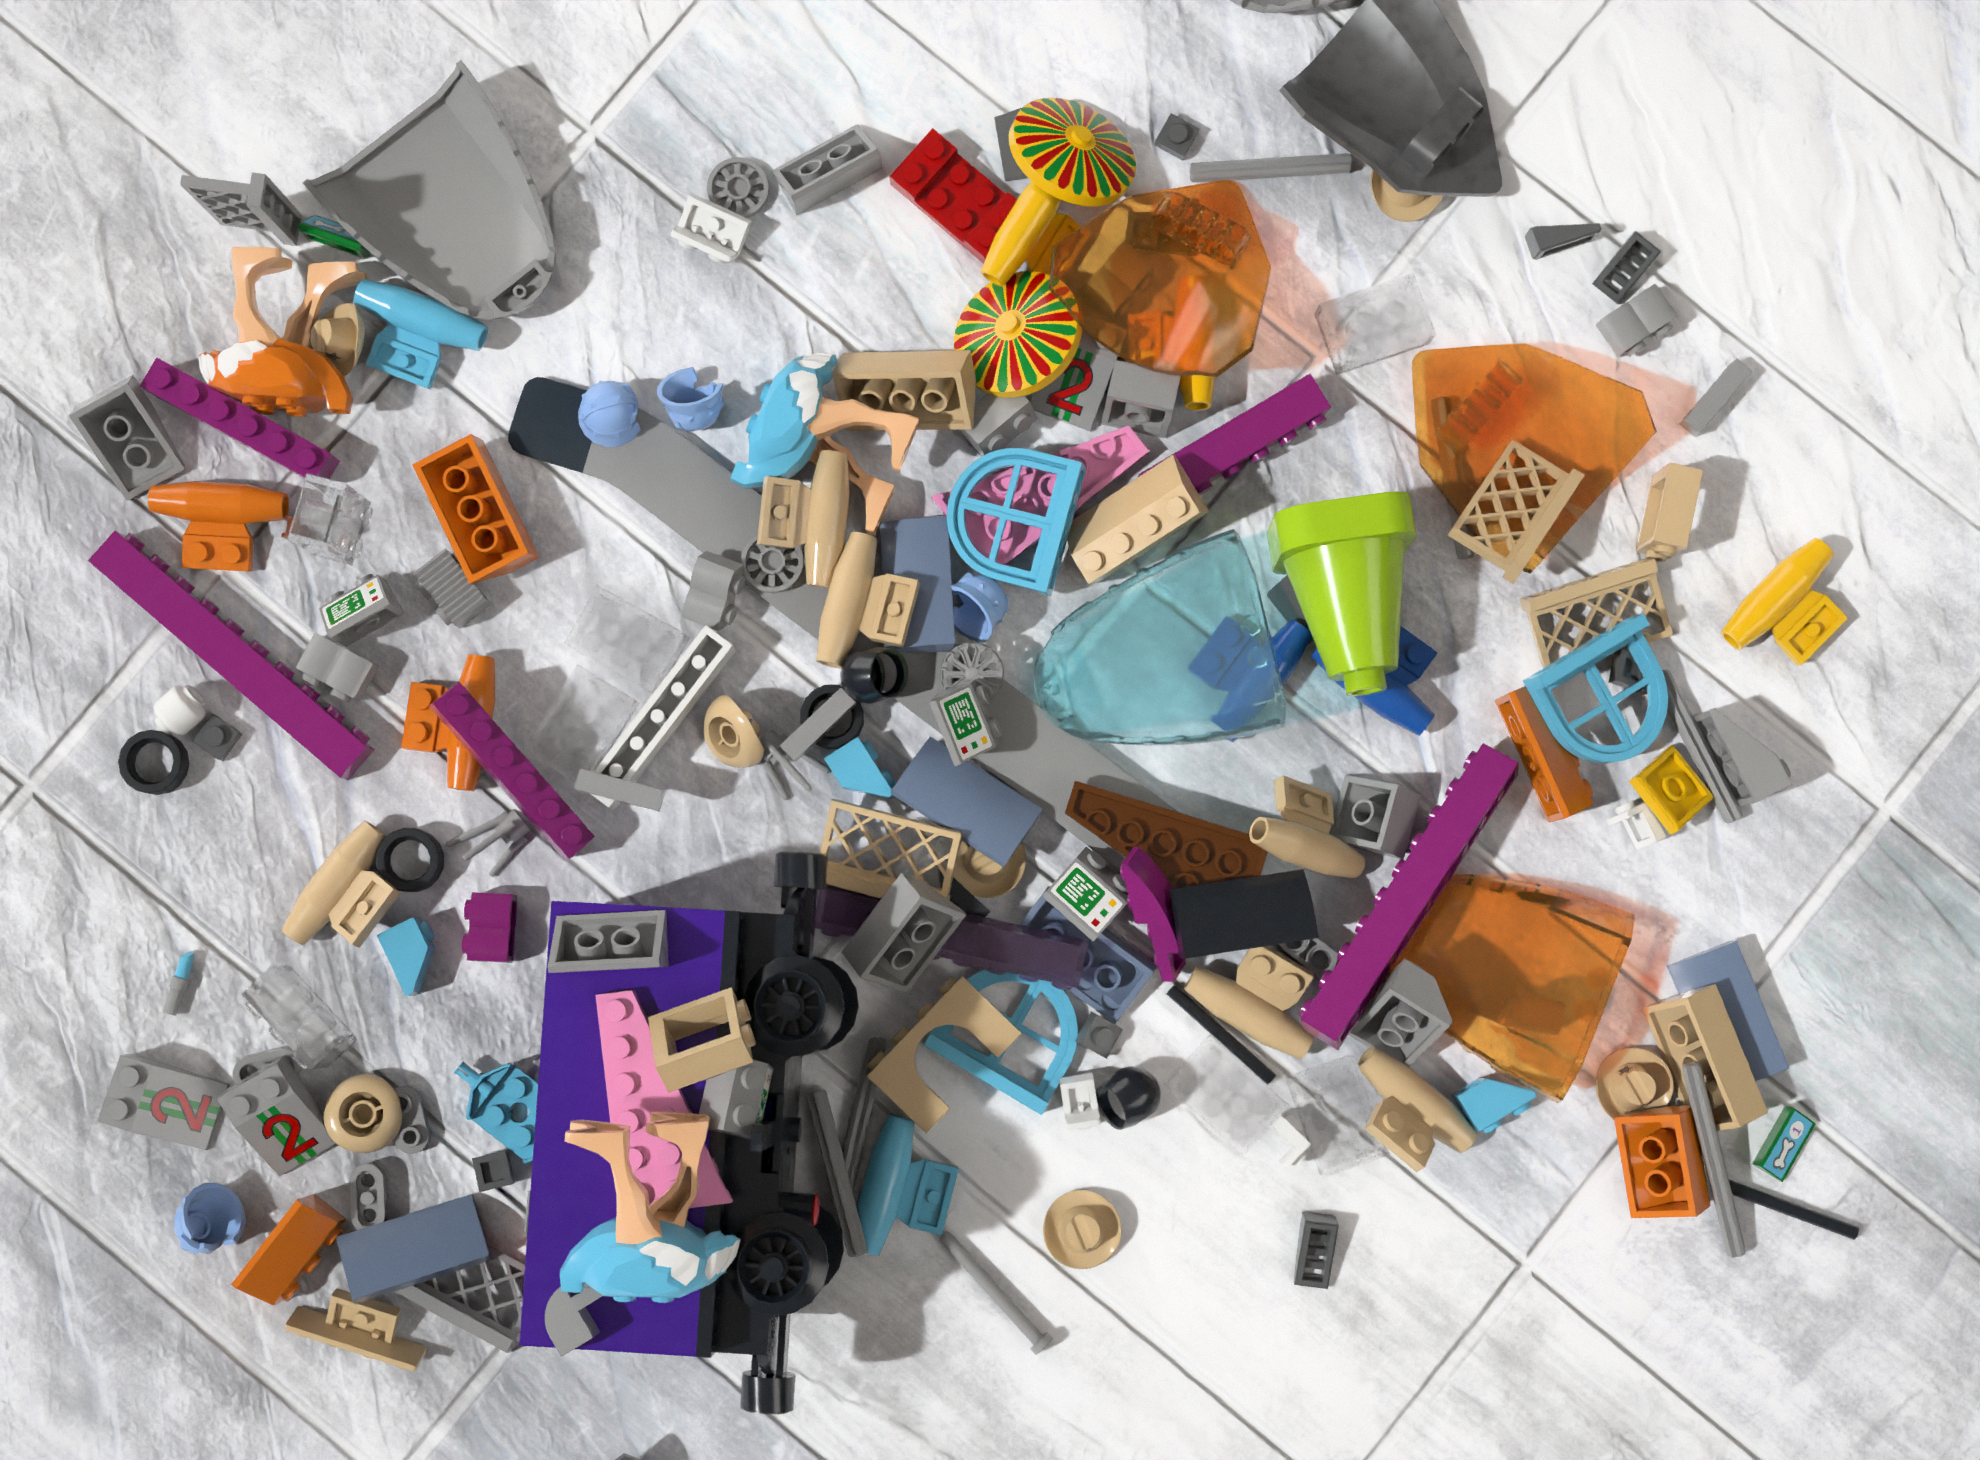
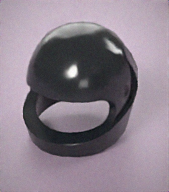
M875 647L852 652L843 663L840 672L841 684L854 700L867 704L876 703L896 696L904 689L908 680V666L902 654L894 649ZM881 653L888 655L893 660L897 671L894 686L885 693H881L885 683L884 666L881 658L878 656Z
M1128 1066L1116 1071L1096 1091L1097 1103L1103 1117L1112 1127L1118 1130L1135 1126L1153 1114L1160 1104L1161 1091L1156 1078L1147 1070L1139 1067ZM1108 1089L1118 1098L1125 1114V1120L1120 1118L1111 1107Z

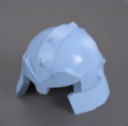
M694 367L680 369L663 379L657 388V395L677 429H683L687 432L708 428L715 423L721 408L725 407L721 394L723 383H718L717 385L715 382H711L707 386L695 388L694 382L698 381L699 378Z
M600 380L597 384L591 386L586 393L581 395L582 401L578 410L579 425L584 435L595 444L605 447L622 446L632 441L641 431L638 422L635 421L638 414V400L628 384Z
M968 572L956 584L951 585L952 594L956 595L962 603V606L959 608L953 605L954 628L970 640L983 642L989 639L995 626L1003 622L1002 618L1009 611L1008 598L1002 587L994 579L984 575H972Z
M203 1183L193 1188L188 1196H184L183 1202L178 1207L174 1217V1231L180 1240L181 1248L194 1254L199 1252L211 1254L222 1244L224 1246L236 1244L243 1235L246 1224L244 1207L238 1196L228 1187L218 1183Z

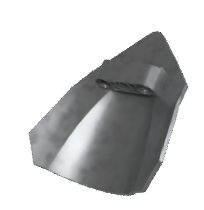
M1365 0L1317 57L1292 80H1289L1279 90L1302 118L1370 166L1397 192L1435 196L1489 197L1497 194L1502 187V176L1486 93L1468 54L1435 0Z

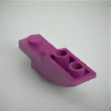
M1133 847L1125 860L1122 861L1120 867L1121 878L1125 881L1128 891V906L1133 912L1135 923L1148 924L1147 933L1153 942L1155 950L1154 961L1156 967L1159 968L1162 981L1175 982L1186 965V959L1179 958L1169 890L1173 888L1154 861L1140 847Z

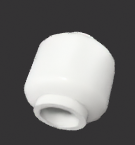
M180 685L173 686L155 702L154 711L157 717L154 721L167 734L173 732L178 735H185L204 719L206 701L197 690L189 685L185 687Z

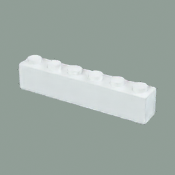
M705 625L594 772L636 783L736 651L735 647ZM591 794L610 809L615 810L620 804V801Z

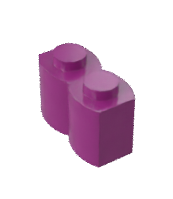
M472 892L471 900L467 899L464 907V917L466 920H469V931L464 933L462 938V953L467 954L468 961L513 963L517 895Z

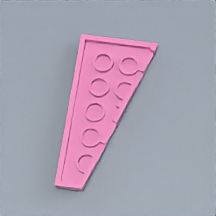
M1128 425L1092 438L1085 443L1064 448L1051 455L1082 462L1087 468L1075 509L1077 511L1148 455L1149 450ZM1022 466L1011 508L1046 517L1057 474ZM1014 467L982 479L975 486L969 498L1003 506ZM951 491L931 496L933 502L945 516H947V506ZM965 510V524L968 536L975 548L989 559L1000 518ZM1007 520L996 562L1008 565L1039 540L1042 529Z
M635 990L596 995L610 1123L630 1126L629 1160L634 1174L648 1191L650 1205L674 1183L682 1159V1151L677 1144L646 1133V1123L649 1122L650 1113L692 1112L681 1088L668 1093L655 1068L649 1021ZM705 1143L698 1165V1194L689 1208L733 1202Z

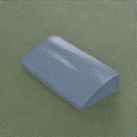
M947 516L918 517L881 523L879 530L882 575L886 573L919 580L921 583L904 648L885 644V647L894 649L899 653L950 652L955 646Z
M931 736L913 758L890 793L939 826L963 832L962 841L1002 867H1005L1034 827L1043 811L1042 808L973 763L966 761L954 766L947 747Z
M1042 895L1006 943V945L1114 1024H1116L1156 969L1155 963L1107 928L1093 942Z
M1737 941L1725 942L1667 966L1678 994L1716 984L1755 1081L1789 1069L1787 1060Z
M471 1194L336 1237L354 1304L490 1261L489 1251Z

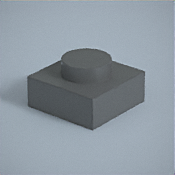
M1171 113L1157 136L1154 145L1183 161L1199 133V128Z
M1619 649L1614 652L1609 683L1628 688L1643 679V675L1630 651ZM1645 686L1637 690L1636 692L1643 691Z
M211 714L192 741L218 760L224 761L242 736V733L217 715Z
M1091 1011L1075 1042L1107 1059L1123 1029Z
M508 1150L472 1158L479 1192L515 1183Z

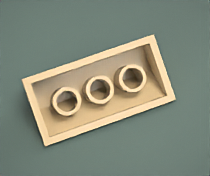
M970 350L843 353L832 373L838 401L854 399L876 410L920 417L917 430L973 428L976 377ZM862 425L845 428L846 431L883 430Z
M1172 455L1072 520L1067 542L1071 556L1087 583H1099L1207 514L1209 510L1176 456Z
M1716 984L1692 989L1642 1008L1661 1056L1671 1071L1674 1088L1682 1106L1690 1105L1682 1066L1686 1063L1699 1062L1702 1067L1717 1131L1740 1128L1768 1113Z

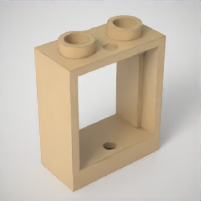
M1670 462L1652 475L1636 552L1646 554L1645 558L1665 562L1666 559H1670L1687 549L1703 474L1702 469Z
M732 987L648 1017L655 1068L668 1093L753 1063L751 1047L756 1045L750 1025L746 1024L747 1021L751 1020L750 1012L744 999L738 1001ZM729 1022L731 1034L677 1053L676 1040Z

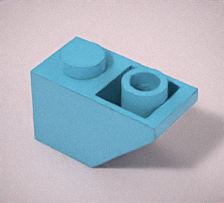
M859 737L824 758L843 789L886 799L894 797L890 793L896 783L887 769L880 772L873 760L879 756L868 740L862 744Z
M1480 1077L1453 1093L1452 1097L1475 1131L1480 1132L1483 1130L1485 1133H1489L1503 1124L1501 1118L1511 1112L1516 1116L1528 1110L1532 1106L1530 1101L1535 1099L1537 1095L1533 1090Z

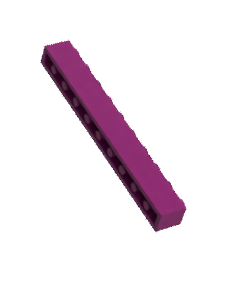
M114 531L88 561L338 777L349 780L375 750L367 743L371 738L358 727L354 726L350 729L342 722L345 716L331 704L327 708L317 700L320 694L304 682L300 686L292 679L295 673L281 661L274 664L267 658L270 652L255 639L251 643L242 636L245 630L229 618L227 621H224L217 615L220 609L206 597H203L201 600L192 593L195 587L180 575L175 579L168 573L167 570L170 566L156 554H153L151 557L142 550L145 544L130 532L125 536Z
M1484 743L1477 752L1472 751L1468 755L1463 765L1465 771L1460 779L1455 777L1451 781L1445 793L1448 797L1442 806L1437 804L1429 815V826L1424 833L1418 832L1410 845V850L1412 851L1407 859H1401L1396 864L1392 872L1394 879L1388 888L1383 886L1377 893L1373 902L1376 905L1369 916L1366 914L1362 916L1355 929L1357 935L1351 944L1346 942L1337 955L1338 964L1333 971L1327 970L1318 985L1320 991L1314 1000L1309 998L1303 1005L1300 1016L1302 1017L1301 1024L1305 1031L1336 1050L1340 1049L1517 778L1519 762Z

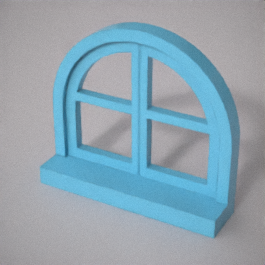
M1004 448L980 457L960 475L949 497L947 526L954 548L960 557L981 575L999 582L1034 590L1039 594L1051 597L1087 468L1079 461L1025 448ZM1014 466L1003 506L969 498L975 486L985 476L998 469ZM1022 466L1057 474L1046 517L1011 508ZM965 510L1000 518L989 559L975 548L968 536L965 524ZM1007 520L1042 529L1031 571L996 562Z
M1644 613L1626 618L1522 680L1552 735L1566 750L1581 759L1594 763H1614L1633 758L1646 750L1654 742L1663 727L1668 709V690L1660 664L1641 631L1650 625ZM1627 645L1643 675V679L1612 697L1595 664ZM1583 671L1600 705L1568 723L1551 690ZM1646 686L1648 693L1647 712L1640 728L1633 735L1616 703ZM1605 711L1622 743L1609 746L1595 744L1580 736L1574 729Z
M1004 964L986 968L967 979L978 992L992 984L1004 981H1016L1030 985L1012 1018L1002 1012L1000 1013L1019 1031L1056 1052L1054 1059L1038 1086L999 1064L1006 1050L999 1058L992 1052L988 1057L950 1035L955 1025H943L934 1028L924 1046L1042 1115L1059 1084V1078H1063L1076 1051L1077 1042L1075 1040L1078 1036V1025L1074 1008L1064 990L1052 978L1034 968L1015 964ZM1040 992L1050 1000L1057 1012L1061 1030L1059 1046L1022 1025Z

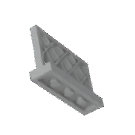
M252 172L250 184L186 175L181 176L180 185L220 225L270 231L284 245L297 246L299 236L298 225L301 222L302 214L266 174Z
M486 1244L489 1254L492 1255L490 1256V1261L497 1258L504 1261L508 1276L489 1282L483 1262L479 1264L484 1284L465 1289L461 1271L459 1270L456 1271L461 1291L446 1295L440 1292L437 1278L432 1279L434 1288L422 1282L394 1291L498 1349L510 1353L520 1333L522 1314L520 1302L523 1300V1297H518L514 1279L524 1276L525 1265ZM510 1265L522 1272L512 1274ZM509 1280L514 1300L495 1306L490 1286ZM486 1288L491 1307L479 1311L470 1308L466 1293ZM462 1295L464 1304L453 1299V1297ZM516 1304L519 1319L514 1328L510 1330L500 1324L496 1310ZM492 1311L494 1320L483 1314Z

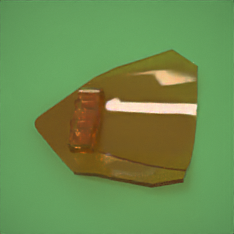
M1220 180L1132 195L1109 207L1087 224L1052 246L1048 289L1064 304L1075 321L1091 337L1119 357L1158 373L1175 376L1203 375L1217 378L1253 351L1267 293L1271 266L1240 186L1230 180Z
M1526 343L1429 349L1417 353L1412 361V386L1419 465L1459 517L1512 439L1569 474L1574 468L1585 475L1523 569L1524 572L1530 574L1657 432L1643 391ZM1513 453L1510 454L1509 460L1512 469L1526 467L1522 458ZM1546 473L1537 474L1541 486L1555 485L1557 482L1556 479ZM1529 475L1515 476L1519 489L1533 487ZM1507 477L1493 479L1497 491L1511 490ZM1536 495L1522 496L1526 509L1540 507ZM1514 497L1500 499L1504 512L1518 510ZM1492 500L1478 502L1481 514L1496 513ZM1521 518L1507 519L1511 532L1525 530ZM1499 520L1484 522L1488 535L1503 533ZM1477 523L1465 524L1474 537L1480 536ZM1506 541L1491 542L1495 552L1505 558L1508 556L1509 550Z

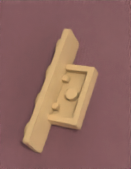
M338 1288L331 1295L328 1314L298 1306L285 1325L286 1331L301 1337L317 1340L332 1347L342 1348L363 1355L366 1358L376 1359L410 1371H416L427 1350V1347L396 1337L401 1308L373 1299L354 1304L350 1292Z

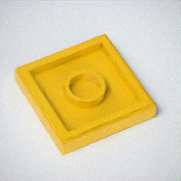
M1673 744L1665 748L1629 780V783L1670 835L1679 831L1714 798Z

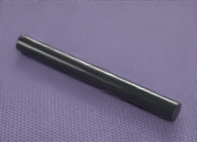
M1176 984L1168 990L1166 995L1267 1085L1275 1078L1276 1074Z
M1729 1179L1732 1195L1853 1240L1858 1236L1859 1227Z

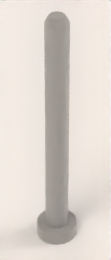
M945 1231L939 1237L940 1242L1033 1344L1030 1350L1035 1355L1039 1354L1053 1340L1050 1334L1046 1332L1043 1335L950 1232Z

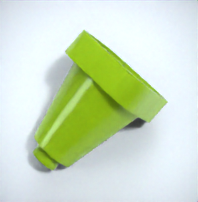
M1406 492L1375 493L1304 503L1278 511L1274 514L1266 532L1272 570L1275 574L1288 575L1329 679L1344 681L1347 696L1368 695L1386 690L1385 674L1398 668L1404 553L1417 537L1410 494Z

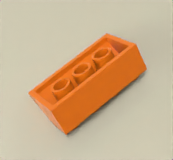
M469 434L412 464L469 584L472 585L511 573L540 558L482 439Z
M1526 686L1496 699L1495 703L1548 822L1565 819L1592 806L1591 798L1593 797V791L1589 782L1586 779L1582 780L1577 769L1580 766L1578 757L1566 750L1552 735Z

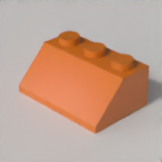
M1691 1105L1658 1107L1614 1117L1631 1218L1697 1217L1711 1206L1702 1151Z
M316 1194L297 1199L231 1285L273 1306L283 1300L289 1302L301 1287L297 1282L305 1272L310 1274L321 1262L322 1257L319 1254L326 1244L331 1247L336 1242V1237L342 1235L344 1230L340 1226L346 1218Z

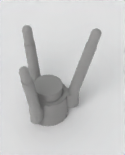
M771 730L759 739L764 749V755L760 763L766 769L776 789L784 800L789 799V795L771 763L776 765L780 762L806 791H811V785L785 758L787 753L780 747L788 737L784 733L779 736L774 730ZM806 752L802 756L804 760L824 773L830 772L829 767Z
M513 809L508 814L504 811L498 817L447 841L446 846L452 847L495 827V833L463 855V859L467 861L500 838L506 844L513 841L489 872V875L494 877L514 852L528 841L524 835L530 831V828Z

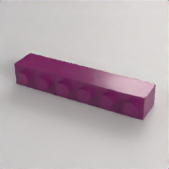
M157 357L140 384V387L153 396L323 490L340 463V460L326 450Z
M1310 373L1172 455L1176 456L1199 495H1202L1213 487L1211 482L1222 476L1224 480H1227L1242 470L1241 464L1250 459L1253 463H1256L1269 455L1268 449L1279 443L1283 447L1298 437L1297 431L1308 426L1309 430H1312L1327 420L1325 415L1331 406ZM1162 461L1158 462L1157 464L1153 465L1152 467L1148 468L1147 470L1141 472V473L1138 475V477H1140L1141 475H1143L1144 473H1146L1147 471H1149L1150 469H1152L1153 467H1155L1156 465H1158V464L1161 463Z
M460 682L454 684L429 705L563 859L573 857L595 837Z

